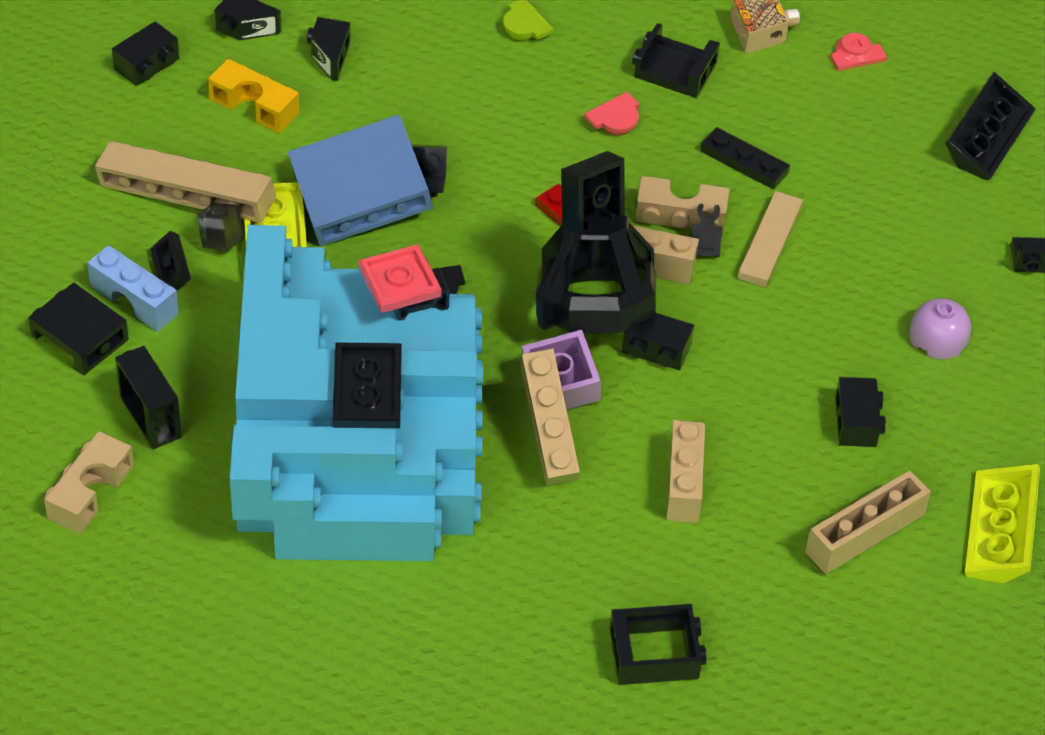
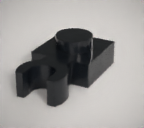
M699 203L697 214L701 219V224H692L691 237L699 239L697 255L720 257L722 226H714V221L720 215V207L715 205L714 213L711 216H706L703 214V204Z

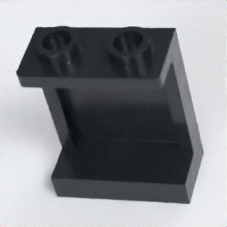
M656 23L652 32L648 31L646 33L642 48L636 49L632 59V65H635L634 77L697 99L717 64L720 43L709 39L704 50L663 37L662 24Z
M75 282L66 289L59 291L53 299L42 307L37 308L28 317L31 336L38 339L43 335L71 355L74 359L75 370L83 376L129 340L127 320Z

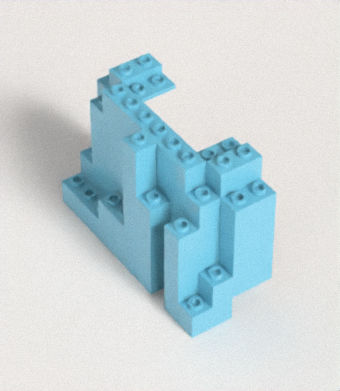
M247 226L235 396L237 423L233 425L230 467L232 519L237 522V532H274L275 559L434 561V548H441V535H473L474 522H480L481 483H475L476 456H482V437L476 436V430H482V411H476V405H482V385L476 384H483L482 360H477V354L482 353V335H480L482 311L481 307H475L474 294H450L449 308L447 310L441 311L436 308L409 313L405 320L398 321L394 310L380 313L359 269H332L331 260H325L324 248L292 247V239H286V226ZM335 342L402 343L400 429L333 428Z

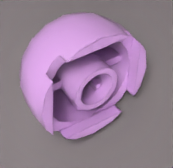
M946 298L930 299L919 306L911 319L909 327V338L913 346L917 350L918 347L927 351V356L937 359L957 357L960 355L961 350L965 347L967 348L971 337V320L965 308L958 302Z

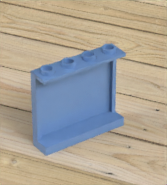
M400 114L288 151L320 247L433 209L428 187Z

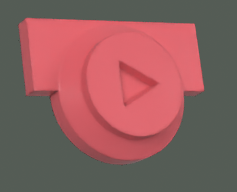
M849 33L840 38L836 43L835 53L830 55L837 71L887 61V56L881 45H873L868 37L860 33Z
M625 92L584 113V118L596 130L603 127L611 134L623 135L636 127L639 117L637 109L640 108V103L628 92Z

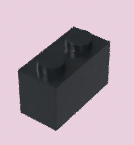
M154 21L112 48L114 69L135 86H138L179 59L178 38Z
M656 313V317L625 330L622 353L680 371L692 344L694 324Z
M839 377L835 394L839 446L877 447L879 435H884L886 426L885 416H880V410L883 407V392L878 391L877 378Z

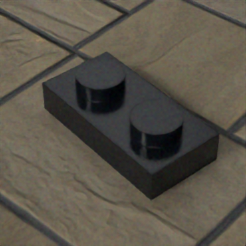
M169 231L150 250L158 278L178 291L191 280L180 236L173 231Z

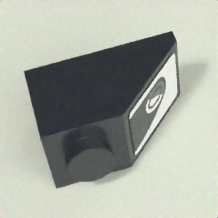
M223 0L215 8L216 30L237 40L278 35L281 32V10L258 0Z
M317 17L314 28L310 27L307 35V44H311V57L331 80L338 81L351 43V22Z

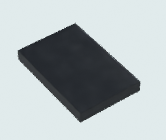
M335 342L333 428L400 429L402 343Z

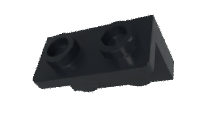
M1012 237L1010 247L1014 271L1045 272V238Z

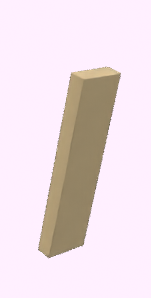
M775 191L739 270L738 279L767 287L802 208L803 199Z

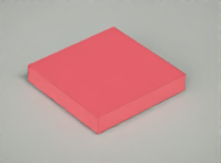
M418 244L358 260V269L380 313L441 297L442 289Z

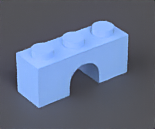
M108 245L87 262L90 287L112 302L121 294L125 295L134 308L135 317L156 332L160 331L179 314L177 290Z

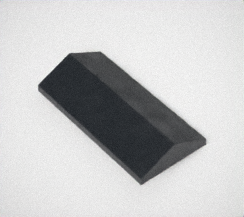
M996 72L989 76L945 142L958 169L986 181L992 178L1036 110L1033 105Z

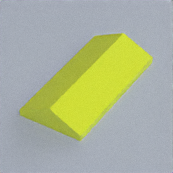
M1039 464L976 471L965 565L966 577L1005 583L1031 571L1040 476Z

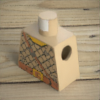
M732 0L730 19L745 53L784 43L788 27L797 26L800 23L798 10H783L779 0Z

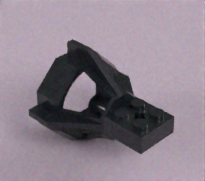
M605 151L562 168V225L542 248V265L538 271L536 287L537 326L543 330L557 326L570 333L582 330L583 333H621L656 317L654 249L629 223V219L625 215L624 158ZM609 280L620 282L622 291L593 295L570 292L568 288L570 283L579 281Z

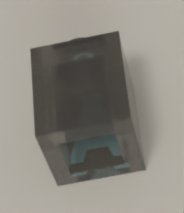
M212 202L197 215L203 248L215 249L217 252H227L244 238L239 206Z

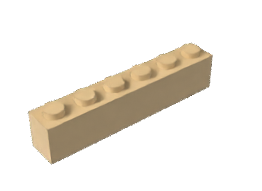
M113 141L109 142L95 165L102 187L207 211L211 210V212L260 223L263 222L276 198L272 177Z

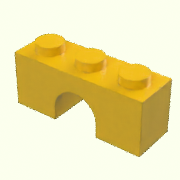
M227 59L208 78L210 100L232 111L242 102L254 101L256 122L277 133H281L300 113L299 92L230 59Z

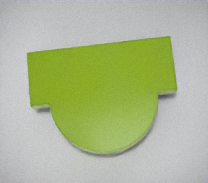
M518 0L508 5L509 11L503 17V27L511 37L517 40H528L535 37L536 40H539L554 33V28L527 0Z

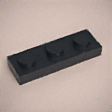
M718 127L701 143L700 152L773 190L789 173L790 165Z

